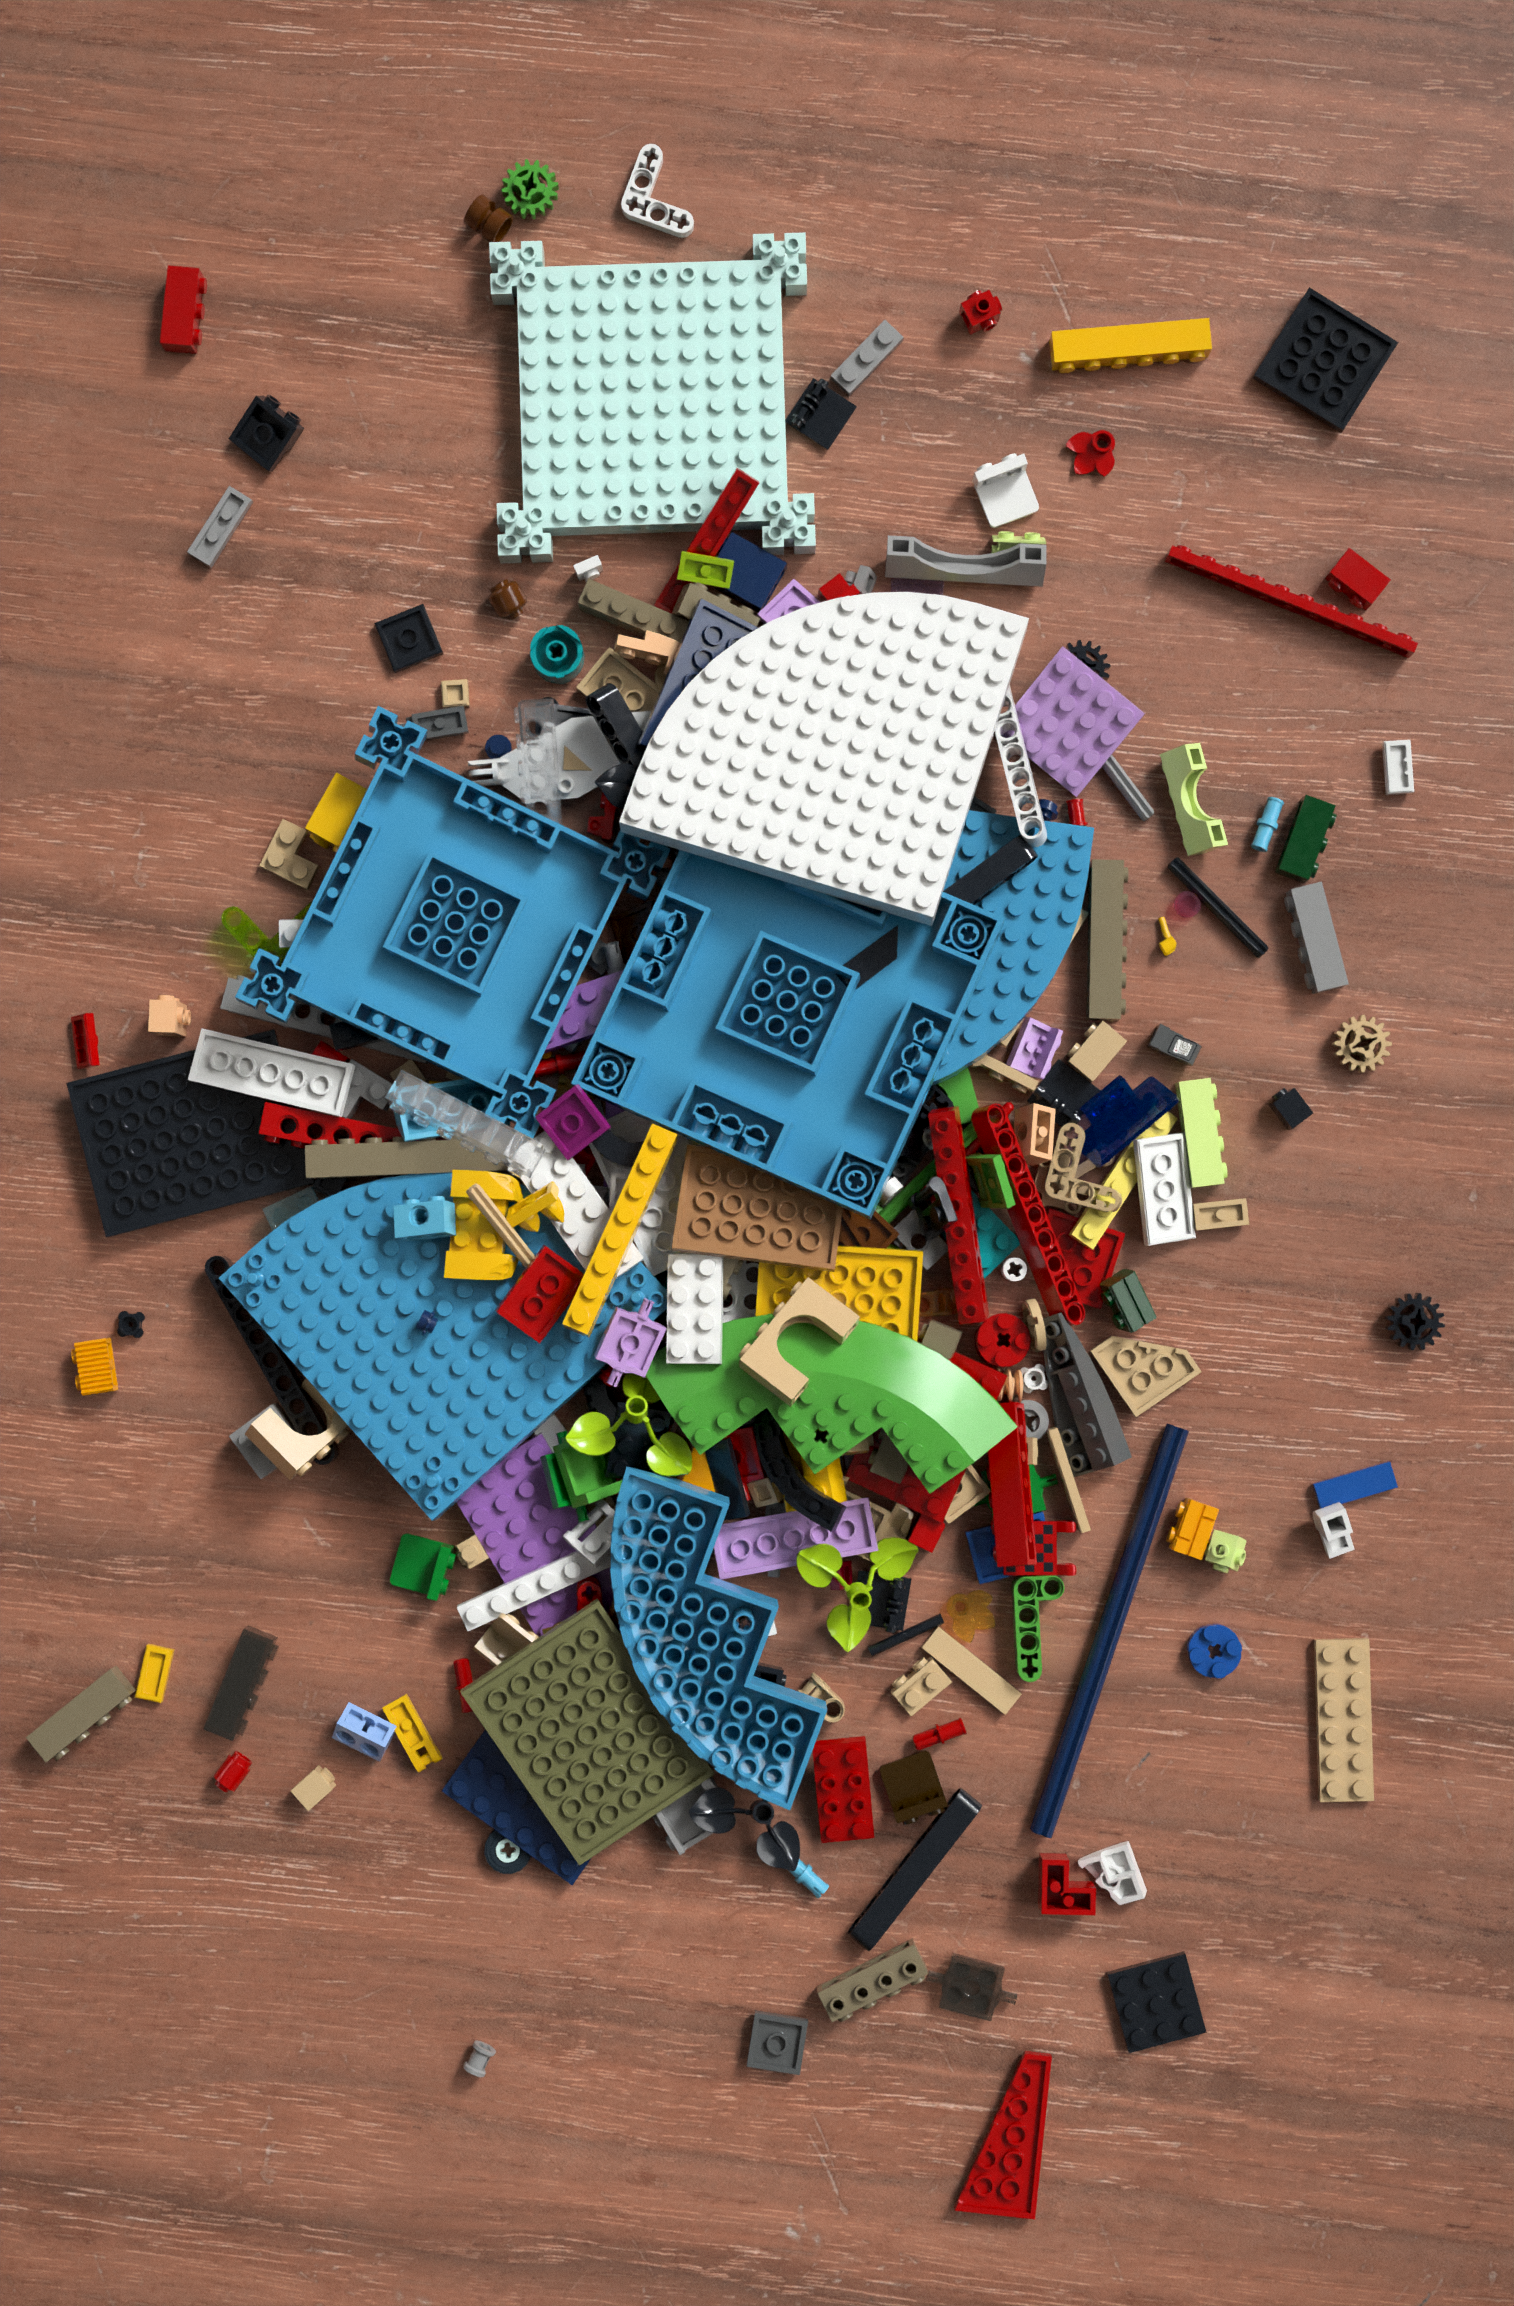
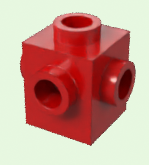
M981 290L972 293L967 297L968 300L961 303L959 313L970 335L980 330L986 332L993 329L997 322H999L1000 311H1002L998 297H993L990 290L983 293Z

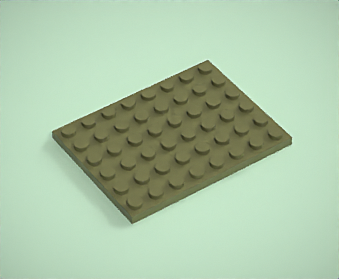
M598 1598L460 1690L468 1705L579 1866L715 1774L709 1763L703 1758H699L687 1743L672 1730L671 1725L652 1703L647 1690L634 1670L620 1631Z

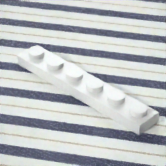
M575 1551L457 1605V1610L467 1631L473 1630L497 1619L501 1613L508 1614L611 1567V1555L595 1568L580 1553Z

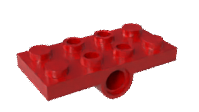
M865 1736L816 1741L812 1751L821 1843L875 1838Z

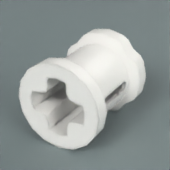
M1015 1257L1006 1259L1001 1267L1003 1277L1010 1281L1023 1279L1027 1272L1025 1262ZM1011 1262L1014 1265L1020 1266V1269L1017 1270V1276L1007 1272L1010 1269L1009 1264Z

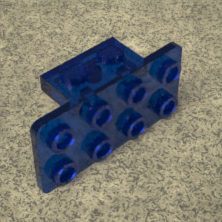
M1119 1075L1079 1108L1091 1125L1084 1131L1085 1141L1081 1154L1096 1167H1102L1146 1129L1150 1128L1165 1113L1170 1111L1179 1102L1178 1097L1153 1076L1148 1077L1132 1090L1126 1079Z

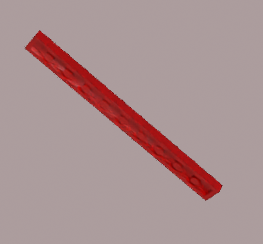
M1172 545L1164 561L1406 658L1411 657L1417 648L1418 643L1412 641L1413 638L1407 634L1392 633L1387 631L1388 628L1379 623L1369 624L1364 622L1363 618L1357 614H1344L1339 612V608L1327 603L1322 605L1314 602V598L1309 595L1289 592L1290 589L1284 585L1275 584L1274 586L1266 583L1265 579L1255 574L1248 576L1241 573V570L1236 566H1223L1216 563V559L1211 556L1191 553L1192 550L1182 545L1175 547Z

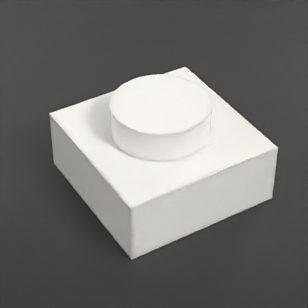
M598 555L573 565L579 581L584 579L587 581L588 578L593 580L600 575L599 572L603 571Z

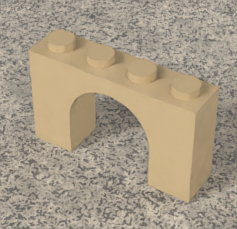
M809 1277L803 1284L799 1281L790 1292L792 1297L786 1304L781 1302L773 1312L774 1319L769 1324L765 1322L757 1331L756 1336L758 1338L752 1345L747 1343L739 1353V1367L790 1407L808 1387L809 1378L785 1361L779 1353L777 1340L783 1330L796 1323H810L819 1327L842 1345L857 1327L860 1316Z
M307 1378L301 1387L323 1409L327 1418V1429L325 1432L314 1436L299 1434L293 1431L269 1408L250 1425L245 1433L289 1480L297 1474L302 1477L313 1466L311 1462L315 1458L321 1460L331 1450L329 1446L334 1441L339 1444L349 1434L347 1430L350 1427Z

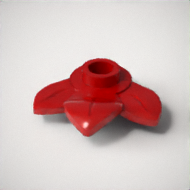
M1099 430L1093 434L1080 432L1072 436L1066 443V447L1077 454L1074 461L1075 474L1086 475L1096 469L1100 475L1105 477L1112 471L1115 464L1112 453L1115 447V439L1110 432L1106 430ZM1100 440L1104 441L1106 447H1098L1097 442Z

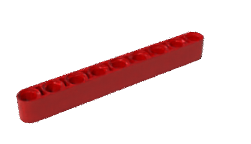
M997 1103L976 1108L971 1116L973 1127L984 1154H1001L1016 1204L1008 1208L1007 1212L1048 1314L1052 1316L1062 1313L1070 1326L1081 1324L1085 1318L1084 1306L1007 1113Z

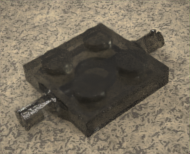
M952 1953L949 1967L944 1974L928 1970L929 1974L926 1977V1981L940 1984L942 1987L939 2008L991 2022L994 2009L999 2001L1015 2005L1017 2000V1993L1002 1990L1004 1966Z

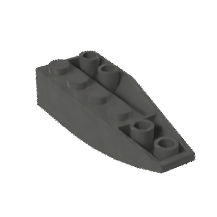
M1062 1313L1043 1318L1046 1332V1350H1043L1054 1423L1055 1427L1059 1430L1073 1477L1112 1467L1132 1458L1105 1386L1076 1333Z

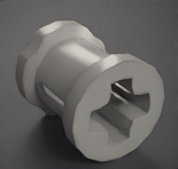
M476 2040L473 2044L474 2050L463 2067L472 2075L484 2077L490 2057L495 2055L496 2050L489 2044Z

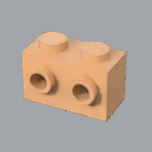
M158 995V1000H150L148 1032L158 1036L186 1037V1025L189 1026L191 1022V1012L187 1010V1005L181 1003L180 999L170 995Z

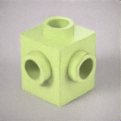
M1214 1529L1212 1538L1208 1541L1205 1550V1560L1213 1564L1212 1569L1227 1574L1229 1569L1238 1571L1239 1566H1242L1245 1561L1246 1551L1244 1548L1246 1540L1239 1536Z

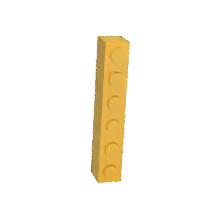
M1209 318L1052 331L1049 338L1052 371L1059 370L1060 373H1070L1078 368H1085L1086 371H1095L1100 369L1101 366H1111L1113 369L1126 367L1127 364H1137L1143 367L1163 361L1164 364H1174L1184 359H1189L1190 362H1200L1205 360L1212 350Z

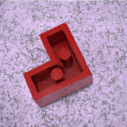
M1039 1853L1038 1908L1041 1914L1096 1916V1887L1093 1882L1069 1881V1858L1066 1854Z

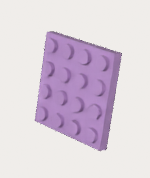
M1063 646L1015 705L1028 758L1076 797L1145 714ZM1007 731L1003 737L1009 738L1013 736L1015 731Z

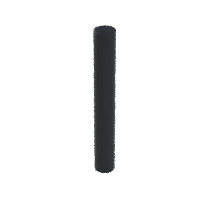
M937 1614L869 1646L870 1654L873 1657L944 1624V1620L941 1614Z

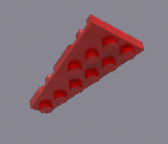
M1031 2051L1023 2052L956 2201L955 2211L1035 2220L1052 2062L1051 2054Z

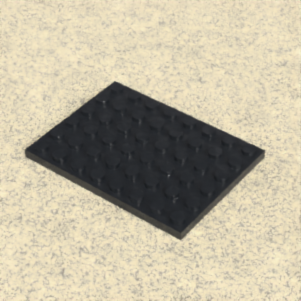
M275 1029L242 1037L280 1047ZM196 1049L66 1083L106 1238L314 1184V1179L306 1178L305 1148L290 1146L291 1140L281 1139L280 1143L265 1141V1135L259 1134L265 1102L292 1108L296 1107L189 1081L188 1077ZM293 1119L284 1120L282 1123L283 1132L286 1134L293 1133L296 1129L295 1121Z

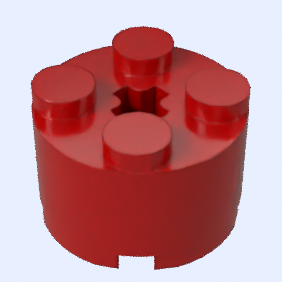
M1000 1313L987 1318L986 1322H982L979 1325L975 1334V1350L980 1359L986 1364L998 1368H1005L1019 1363L1026 1356L1031 1343L1030 1334L1024 1322L1018 1317L1007 1313ZM998 1334L1000 1336H1007V1347L1004 1345H997V1342L999 1340L997 1337Z

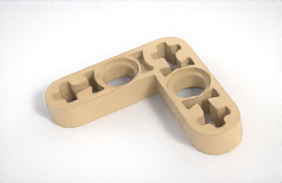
M1075 1123L1065 1124L1061 1127L1045 1183L1046 1192L1049 1196L1058 1200L1104 1212L1117 1211L1122 1204L1121 1194L1117 1190L1075 1179L1085 1141V1132L1081 1126ZM1073 1128H1075V1133L1078 1134V1138L1072 1139L1070 1145L1072 1148H1076L1075 1152L1062 1149L1063 1144L1069 1145L1070 1139L1066 1137V1133L1072 1132ZM1069 1154L1072 1158L1071 1165L1065 1169L1061 1168L1058 1163L1060 1156ZM1056 1170L1069 1174L1068 1178L1062 1176L1061 1184L1064 1185V1190H1059L1057 1194H1055L1056 1190L1052 1188L1053 1183L1057 1184L1060 1178L1059 1175L1055 1174ZM1082 1186H1087L1091 1192L1090 1197L1085 1201H1080L1077 1198V1190ZM1096 1189H1100L1098 1194L1108 1197L1112 1193V1197L1116 1199L1115 1203H1110L1106 1207V1202L1096 1199Z

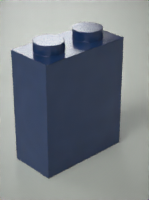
M731 532L729 538L725 539L718 550L720 552L718 558L734 560L730 588L709 586L759 613L767 605L787 570V563Z

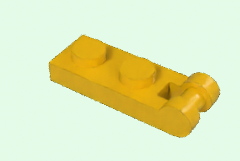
M407 1693L382 1707L389 1722L397 1726L395 1733L417 1772L425 1770L426 1765L432 1762L437 1763L443 1759ZM425 1746L428 1753L420 1756L417 1750Z

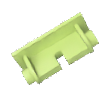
M999 531L998 535H992V540L997 542V545H992L991 553L1009 549L1020 543L1046 544V540L1044 537H1040V533L1026 532L1024 536H1014V532Z

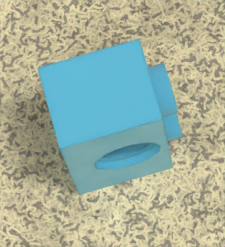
M443 1196L428 1197L427 1202L409 1199L404 1200L403 1205L393 1206L396 1239L415 1241L456 1236L455 1203L446 1201ZM427 1212V1220L425 1223H422V1217Z

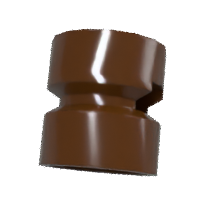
M481 194L467 210L464 224L475 232L481 230L482 237L489 242H501L510 230L514 218L503 208L499 207L496 209V204Z

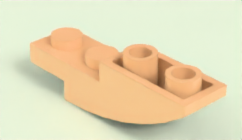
M646 630L643 640L618 634L613 652H617L621 657L627 659L643 658L645 662L653 665L665 663L663 674H667L680 642Z

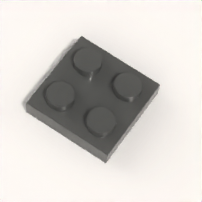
M755 2010L747 2067L800 2075L808 2019Z

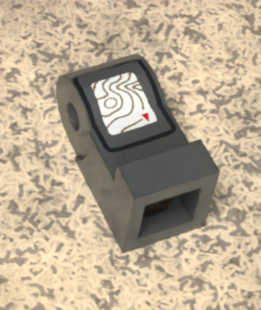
M1159 1024L1156 1026L1147 1048L1183 1064L1193 1066L1202 1046L1170 1030L1169 1027Z

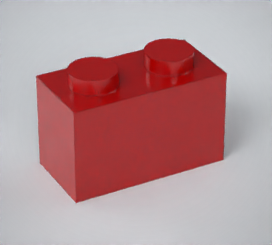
M1348 548L1325 578L1328 581V585L1338 593L1343 592L1349 597L1352 605L1365 610L1373 604L1391 581L1390 578L1351 548Z

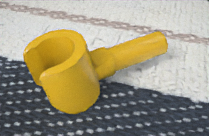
M1160 917L1158 920L1165 940L1158 944L1162 953L1167 956L1175 951L1176 941L1169 933L1165 917Z

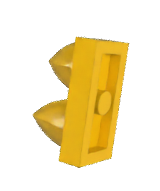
M551 1181L509 1207L506 1217L507 1222L512 1228L519 1225L527 1231L538 1232L540 1220L537 1213L540 1211L549 1219L563 1223L564 1209L558 1197L559 1188Z

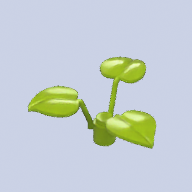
M626 1373L623 1379V1391L629 1399L626 1402L625 1412L621 1413V1417L612 1427H610V1421L605 1415L598 1412H589L579 1417L566 1435V1442L576 1451L589 1456H601L614 1448L615 1437L611 1432L616 1431L625 1419L633 1424L643 1422L651 1441L655 1444L648 1449L646 1456L647 1464L654 1473L671 1477L689 1474L692 1469L691 1451L681 1436L667 1432L658 1441L654 1435L649 1418L647 1417V1402L655 1403L661 1399L647 1376L644 1378L634 1373Z
M895 1537L884 1538L878 1541L879 1550L869 1552V1557L874 1565L870 1568L866 1585L861 1582H854L848 1585L836 1573L842 1566V1557L840 1552L832 1545L816 1544L800 1550L797 1554L796 1563L798 1570L807 1583L823 1588L830 1584L832 1577H835L844 1587L849 1599V1606L840 1604L834 1607L828 1614L826 1622L831 1636L846 1652L851 1651L863 1639L869 1629L871 1614L868 1607L872 1602L869 1591L873 1589L872 1581L875 1570L877 1569L879 1576L885 1580L893 1581V1578L903 1577L910 1569L919 1551L916 1545L905 1539Z

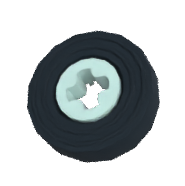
M495 1829L489 1834L485 1842L484 1854L487 1863L494 1870L502 1874H513L521 1871L531 1858V1855ZM505 1843H509L510 1847H515L516 1849L512 1851L511 1856H507V1853L501 1850L505 1847Z

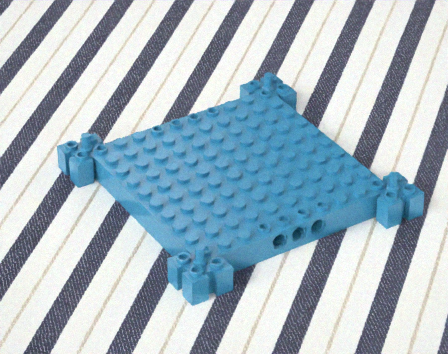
M378 706L369 723V732L373 733V736L370 738L363 735L354 754L356 761L372 769H375L377 763H380L281 967L278 966L280 963L279 957L259 948L249 967L251 972L255 973L252 981L244 977L235 998L237 1001L256 1010L260 1003L266 1005V1015L286 1024L296 1005L295 1001L290 999V997H293L501 1096V1099L495 1096L492 1097L483 1118L500 1126H503L505 1121L508 1120L515 1124L512 1132L532 1140L540 1125L535 1118L538 1108L544 1110L549 1106L556 1090L539 1081L535 1082L533 1088L528 1085L624 884L627 883L629 884L627 893L646 901L657 880V877L650 873L652 870L660 872L671 849L652 841L646 846L639 842V837L623 833L621 830L610 849L418 755L427 737V729L408 720L405 727L397 724L398 715Z

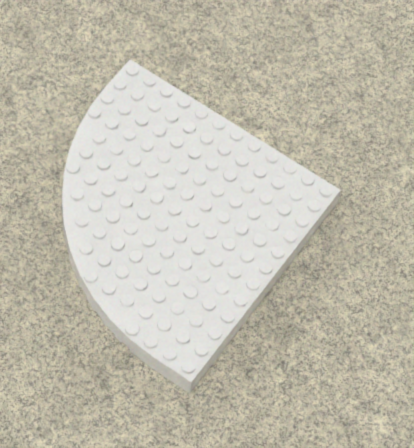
M878 592L831 599L803 607L766 623L740 638L715 657L688 683L667 710L651 737L637 769L619 821L621 832L932 926L1023 644L1029 618L944 595L915 592Z

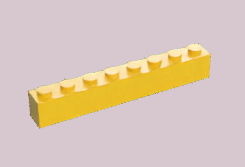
M655 1124L651 1125L562 1324L565 1328L585 1337H590L678 1141L676 1133Z

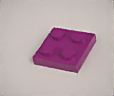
M579 1084L572 1087L535 1117L567 1161L611 1128Z

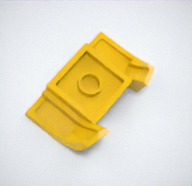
M452 1170L450 1197H453V1203H455L456 1236H450L449 1251H446L444 1278L504 1280L511 1278L519 1259L516 1256L505 1254L506 1243L470 1199L466 1191L474 1184L480 1185L506 1218L509 1202L517 1203L523 1199L519 1181L510 1175L489 1171Z

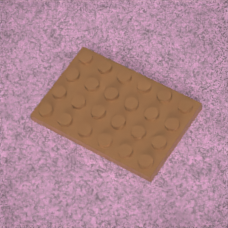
M687 1145L672 1251L834 1272L843 1207L708 1147Z

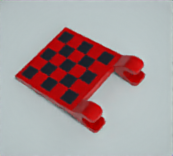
M1072 1520L1034 1521L1037 1565L1003 1567V1575H1076V1565L1073 1563L1057 1564V1532L1074 1533L1076 1531V1523Z

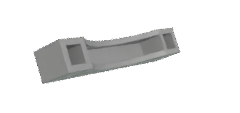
M888 535L885 577L1043 587L1046 570V545L1020 543L996 553L960 555L937 550L922 543L915 537Z

